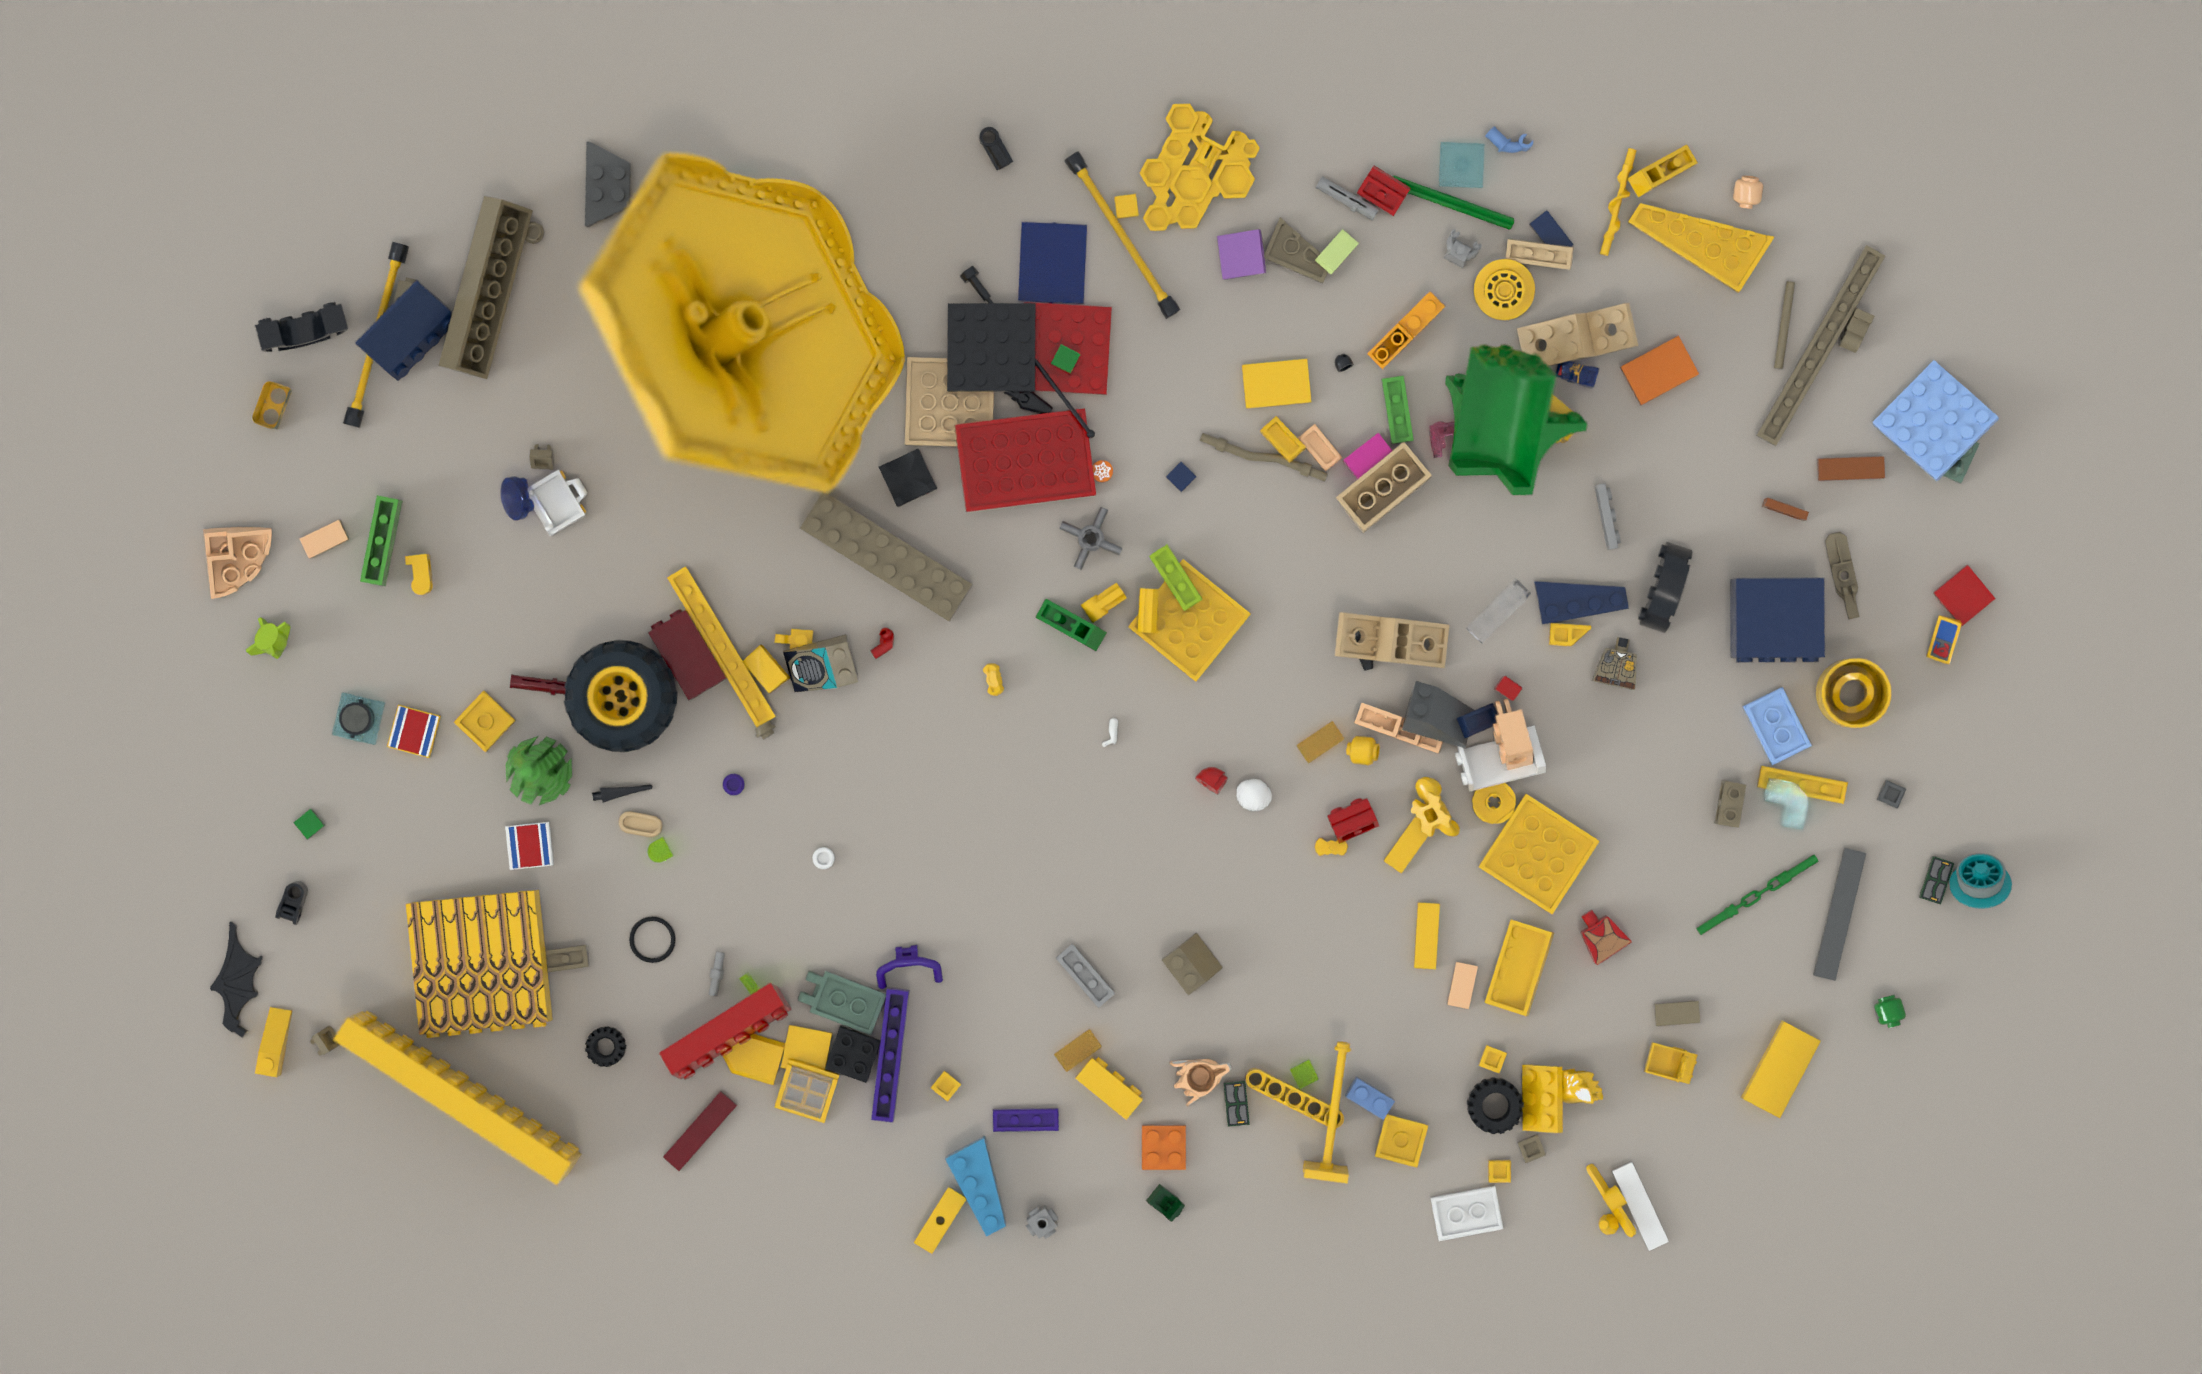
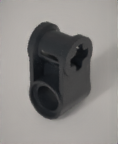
M296 881L286 886L275 918H283L292 921L294 925L298 924L308 894V888L305 883ZM293 886H297L300 889L301 895L299 898L293 896L291 892Z

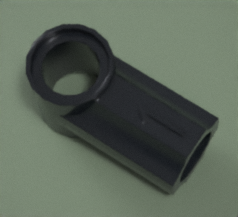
M993 127L984 128L980 132L979 141L996 171L1011 164L1013 160L1003 144L998 131ZM985 132H992L995 135L993 143H986L983 140Z

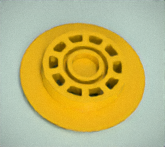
M1499 259L1487 264L1479 272L1474 283V297L1477 305L1486 315L1498 320H1511L1521 316L1531 306L1535 296V283L1529 270L1521 263L1510 259ZM1501 273H1507V277H1501ZM1497 275L1498 279L1493 281L1492 278ZM1514 275L1516 279L1513 280L1510 278V276ZM1520 281L1521 287L1518 288L1517 283ZM1489 283L1493 284L1491 289H1488ZM1522 291L1520 297H1518V292ZM1488 293H1492L1493 297L1489 298ZM1514 299L1517 300V302L1511 304ZM1496 300L1497 302H1499V304L1496 305L1493 303V301ZM1508 303V306L1502 307V304Z

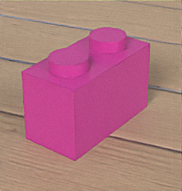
M1377 433L1346 457L1343 462L1358 480L1390 454L1392 449L1381 435Z

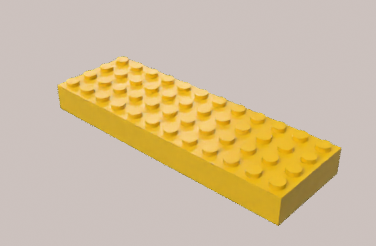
M361 1011L347 1017L334 1037V1041L555 1185H558L569 1175L582 1155L578 1152L579 1148L571 1142L564 1143L560 1140L561 1136L552 1130L547 1132L541 1128L542 1124L536 1119L531 1118L529 1120L523 1116L524 1112L519 1108L507 1106L504 1104L506 1102L505 1099L497 1094L492 1096L486 1092L487 1088L478 1082L476 1084L468 1080L469 1076L460 1070L455 1072L450 1068L451 1064L441 1058L439 1060L431 1056L433 1053L423 1046L418 1048L413 1044L414 1040L407 1035H398L395 1033L396 1029L386 1022L383 1025L376 1020L378 1017L370 1011Z

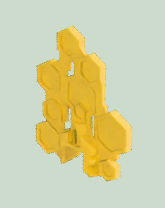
M1190 103L1173 104L1165 118L1172 132L1167 137L1158 158L1147 159L1139 173L1147 187H1151L1156 195L1153 205H1149L1143 217L1150 231H1166L1168 225L1178 222L1181 229H1195L1213 197H1218L1219 193H1221L1224 199L1245 198L1255 181L1254 176L1249 170L1251 163L1248 158H1255L1260 150L1255 139L1249 140L1247 135L1241 131H1232L1225 145L1222 146L1205 137L1213 123L1208 113L1194 111ZM1192 139L1198 149L1190 164L1183 165L1190 152L1188 144ZM1212 147L1208 157L1205 158L1209 148ZM1217 160H1222L1218 170L1216 171L1213 179L1211 180L1209 177L1211 170L1213 169ZM1169 188L1176 197L1170 207L1166 205L1170 196L1168 194Z

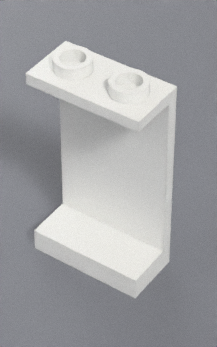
M1535 725L1527 727L1533 748V764L1507 770L1506 763L1501 764L1499 745L1495 741L1465 749L1458 746V752L1455 753L1457 764L1463 767L1464 772L1460 773L1464 786L1468 785L1469 792L1546 773V764Z

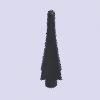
M649 784L634 787L600 788V791L592 792L593 801L602 800V803L632 793L651 790L653 786Z

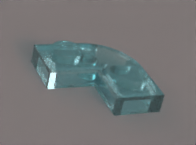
M1769 778L1764 800L1785 805L1781 826L1803 830L1808 810V799L1805 792L1795 783Z

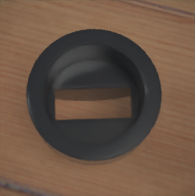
M1346 354L1338 355L1335 358L1334 363L1338 372H1343L1354 365L1351 358Z

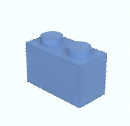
M1357 1076L1345 1094L1346 1098L1383 1120L1395 1102L1393 1098Z

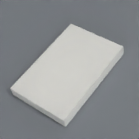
M1495 1185L1430 1197L1438 1241L1503 1229Z

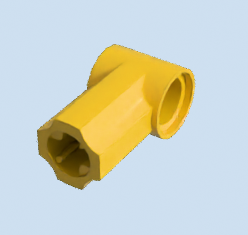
M1115 583L1098 596L1097 594L1080 606L1091 622L1094 623L1109 613L1110 609L1127 599L1119 585Z

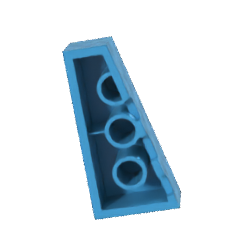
M983 1136L946 1156L945 1160L987 1237L1006 1227V1220L986 1139Z

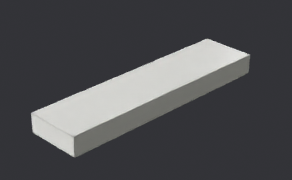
M1629 1162L1612 1170L1647 1249L1650 1251L1669 1242L1633 1163Z

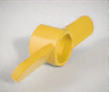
M1594 1164L1586 1166L1589 1176L1626 1235L1629 1237L1636 1235L1635 1227L1622 1208L1627 1202L1618 1187L1614 1185L1609 1188Z

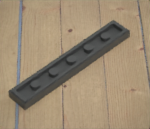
M1847 848L1843 850L1813 973L1814 976L1836 981L1867 853Z

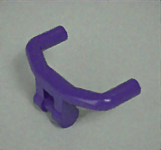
M911 945V947L902 948V946L895 947L896 959L882 965L876 971L879 989L887 987L885 974L900 967L920 965L932 968L935 982L941 983L943 981L941 965L935 960L919 957L917 945Z

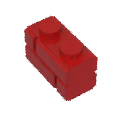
M1362 798L1355 799L1350 803V806L1345 808L1337 807L1330 812L1331 814L1327 815L1339 844L1379 827L1378 820L1367 798L1364 800Z

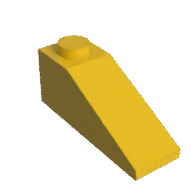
M1686 144L1629 177L1628 181L1639 198L1696 165L1698 162Z
M270 1007L258 1052L255 1074L278 1077L282 1074L292 1010Z

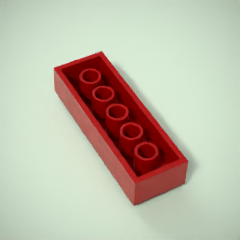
M769 983L659 1052V1055L672 1076L679 1079L684 1078V1080L689 1079L696 1074L695 1070L701 1066L703 1068L710 1066L714 1063V1058L719 1055L725 1056L733 1050L732 1046L737 1043L742 1045L748 1042L752 1034L757 1031L761 1033L767 1030L771 1022L774 1020L781 1021L789 1015L787 1012L792 1009L779 987Z

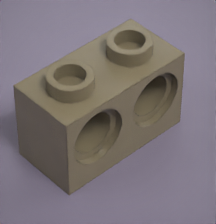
M1721 781L1714 824L1739 828L1747 785Z

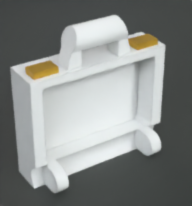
M562 470L553 472L523 491L549 536H553L586 516V510L582 504L580 505V502L588 492L579 478L566 481V476ZM572 484L576 489L577 493L579 494L577 498L570 488V485Z

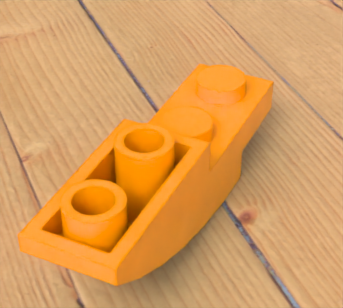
M1429 291L1367 354L1383 369L1446 306Z

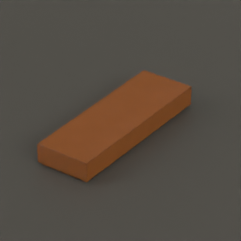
M1884 456L1817 459L1818 481L1885 478Z

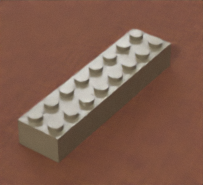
M484 196L438 366L483 379L488 378L533 210L502 199Z
M822 492L800 527L806 533L949 622L973 586L970 582L825 492Z

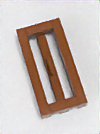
M1765 498L1762 504L1764 508L1801 521L1807 520L1809 514L1808 511L1770 498Z

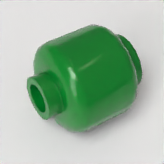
M1895 995L1878 999V1003L1874 1006L1879 1024H1887L1888 1028L1901 1025L1900 1021L1906 1017L1903 1002L1900 998H1895Z

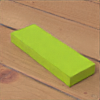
M1167 544L1149 555V558L1184 611L1203 600Z

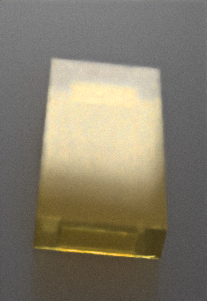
M1331 721L1296 746L1309 764L1343 741L1344 737L1334 722Z
M1089 1028L1054 1053L1065 1071L1068 1072L1100 1049L1102 1045Z

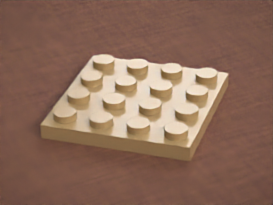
M907 357L905 445L957 447L954 425L993 420L994 392H948L947 358Z

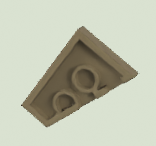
M1280 217L1264 253V258L1322 284L1328 273L1327 270L1315 261L1321 253Z

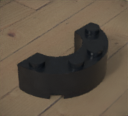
M336 302L327 303L316 312H304L301 314L302 317L294 319L293 316H288L280 320H271V318L259 320V324H256L255 328L261 350L263 352H273L272 348L278 347V351L296 349L331 339L330 335L336 333L337 336L345 333L348 327L342 305H336Z
M1666 542L1665 545L1662 544L1658 554V557L1661 558L1660 565H1657L1654 577L1657 578L1655 586L1650 587L1647 595L1649 601L1645 608L1641 607L1638 615V620H1641V626L1663 633L1668 630L1671 624L1669 619L1675 615L1690 569V565L1687 563L1689 559H1692L1691 549Z

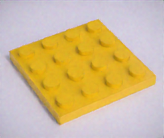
M1182 559L1180 565L1203 600L1184 611L1166 582H1164L1158 589L1156 633L1138 632L1139 614L1128 627L1196 682L1251 613Z
M1525 793L1478 867L1545 911L1553 914L1600 841Z

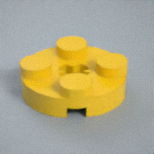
M1502 783L1475 790L1472 796V808L1480 820L1490 824H1499L1508 820L1514 813L1516 797L1510 786ZM1491 796L1500 799V802H1497L1500 804L1497 808L1494 806L1489 807L1488 802L1490 801L1488 799Z

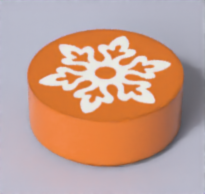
M1105 460L1094 463V479L1098 482L1110 480L1113 475L1112 465Z

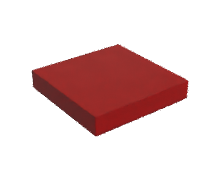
M1968 565L1933 592L1954 619L1961 621V627L1996 599Z

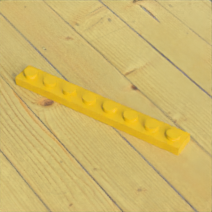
M685 566L667 577L755 726L759 727L775 718L776 715L749 670L743 664L742 658L688 568Z

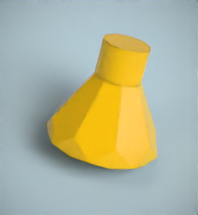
M1605 1214L1600 1218L1598 1226L1602 1233L1610 1235L1615 1234L1619 1229V1222L1613 1214Z

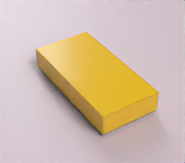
M1277 416L1260 430V433L1289 463L1306 449V446Z

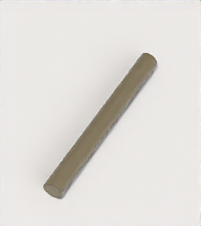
M1786 281L1775 369H1783L1795 282Z

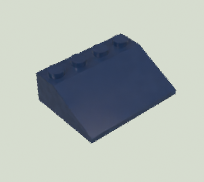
M416 280L355 344L388 374L399 381L447 333L453 312L445 303Z

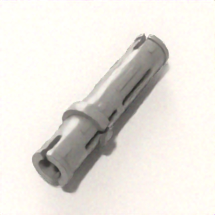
M1324 176L1321 177L1316 186V189L1350 207L1351 211H1357L1372 221L1379 211V208L1362 200V196L1359 195L1357 197L1324 178Z

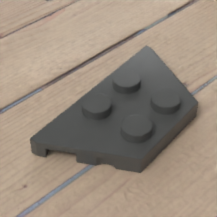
M591 142L586 144V227L607 219L617 212L626 210L630 204L631 163Z

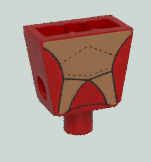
M1590 910L1581 916L1588 927L1580 933L1596 965H1599L1632 942L1607 915L1598 919L1593 910Z

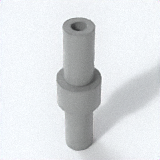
M716 952L714 968H711L710 978L712 979L709 995L711 996L718 995L720 979H723L724 971L722 967L725 953Z

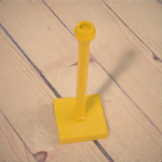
M1338 1041L1334 1049L1338 1051L1323 1161L1320 1163L1304 1161L1303 1175L1304 1178L1348 1184L1349 1173L1347 1166L1331 1163L1346 1054L1351 1052L1350 1043Z

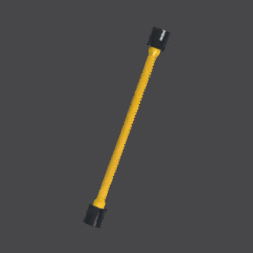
M1078 151L1066 158L1064 161L1074 175L1077 174L1079 178L1083 179L1082 181L1087 186L1088 191L1092 193L1091 195L1095 198L1094 200H1096L1099 207H1101L1100 209L1104 212L1103 214L1107 217L1111 226H1113L1114 231L1118 233L1117 236L1122 240L1126 250L1130 252L1129 254L1132 259H1134V262L1142 271L1141 273L1148 280L1147 282L1157 295V300L1159 301L1157 304L1164 317L1167 319L1176 314L1181 309L1176 301L1161 289V286L1153 277L1154 275H1152V272L1144 263L1145 261L1141 258L1137 249H1135L1134 244L1130 242L1131 240L1126 235L1125 230L1121 228L1122 226L1118 223L1119 221L1109 209L1110 207L1106 204L1107 202H1105V199L1097 190L1098 188L1094 185L1090 176H1088L1087 165L1080 152Z
M392 242L388 259L391 260V268L387 276L386 287H384L383 298H381V306L378 309V317H376L375 321L388 310L391 291H393L394 280L397 277V269L400 268L401 263L405 264L409 250L407 245ZM368 355L365 357L366 360L364 361V368H362L361 379H359V387L356 390L355 401L352 402L351 407L347 406L343 424L358 428L361 426L364 411H362L363 405H361L362 399L365 394L364 391H366L367 380H369V372L372 369L371 364L374 361Z

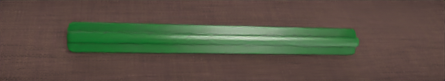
M1392 176L1411 188L1408 194L1508 230L1513 227L1514 218L1398 176Z

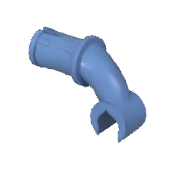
M1495 126L1485 135L1499 149V153L1501 151L1506 153L1528 151L1531 149L1534 141L1532 140L1530 144H1524L1523 140L1527 134H1523L1518 141L1511 142V139H1507Z

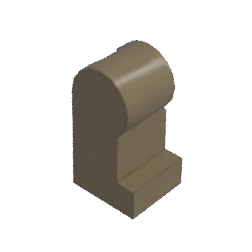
M1856 308L1845 327L1839 346L1856 353L1875 316Z

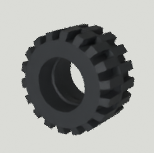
M1491 1077L1487 1080H1481L1482 1082L1477 1083L1474 1086L1475 1088L1470 1091L1469 1099H1467V1110L1471 1120L1482 1131L1489 1132L1490 1134L1496 1135V1133L1503 1134L1507 1130L1511 1131L1515 1124L1518 1125L1519 1119L1523 1115L1524 1103L1522 1102L1521 1094L1513 1084L1505 1079ZM1493 1093L1502 1094L1508 1101L1506 1113L1496 1119L1486 1116L1482 1108L1485 1098Z

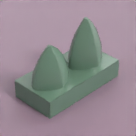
M1976 442L1943 476L1961 484L1980 443Z

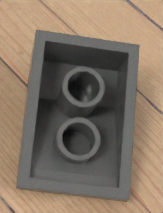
M1416 681L1410 694L1402 730L1465 748L1468 738H1464L1456 718L1470 713L1474 709L1436 686Z

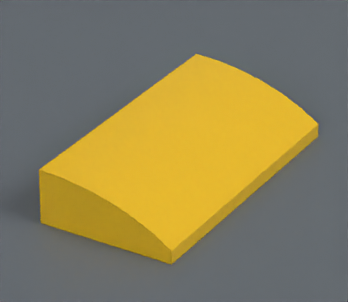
M1512 919L1510 920L1485 999L1486 1004L1523 1016H1529L1553 940V932Z
M1781 1020L1741 1098L1780 1118L1821 1041Z

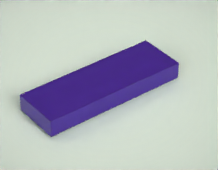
M1059 1108L993 1109V1132L1059 1131Z

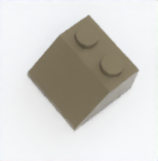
M1197 933L1162 958L1163 963L1188 995L1223 968Z

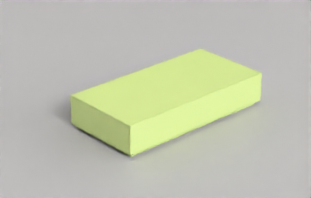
M1342 229L1315 261L1332 275L1359 243Z

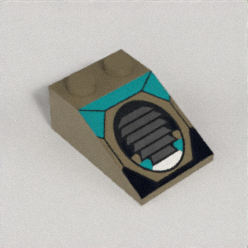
M846 634L783 651L794 692L839 688L858 682V673Z

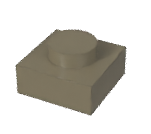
M1538 1134L1517 1142L1525 1163L1546 1155Z

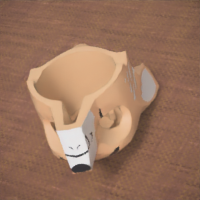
M1211 1059L1169 1062L1171 1066L1182 1067V1069L1176 1072L1181 1077L1174 1084V1088L1185 1089L1184 1094L1186 1096H1193L1186 1104L1187 1107L1211 1092L1219 1084L1222 1076L1232 1069L1230 1062L1218 1064Z

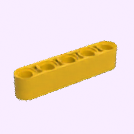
M1251 1068L1247 1071L1245 1080L1250 1088L1328 1127V1115L1331 1104L1261 1069ZM1259 1073L1261 1081L1258 1084H1252L1249 1081L1251 1074ZM1272 1083H1279L1281 1090L1277 1094H1272L1269 1092V1086ZM1294 1092L1301 1096L1300 1101L1296 1104H1292L1288 1100L1289 1095ZM1312 1102L1320 1105V1110L1315 1114L1308 1111V1106ZM1340 1109L1338 1112L1340 1118L1336 1128L1340 1127L1344 1121V1116Z

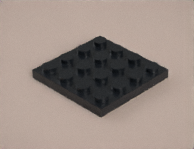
M948 303L947 391L1036 392V303Z

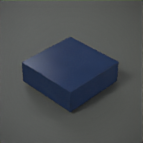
M1182 462L1166 476L1180 492L1197 477Z

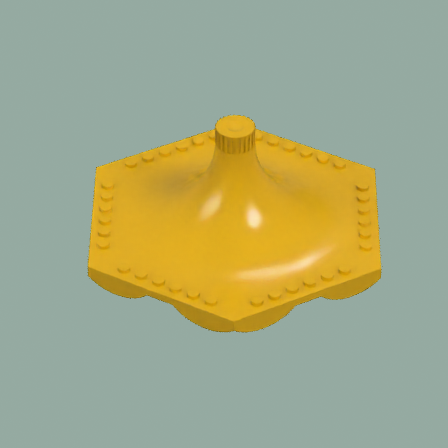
M664 153L657 158L579 286L656 441L667 459L827 493L834 489L853 462L862 440L861 435L874 411L893 388L905 362L904 346L899 329L884 304L868 292L854 264V250L848 228L841 214L828 198L817 189L801 182L776 178H750L728 172L718 162L697 155ZM692 302H700L707 310V319L700 325H692L685 318L684 309Z

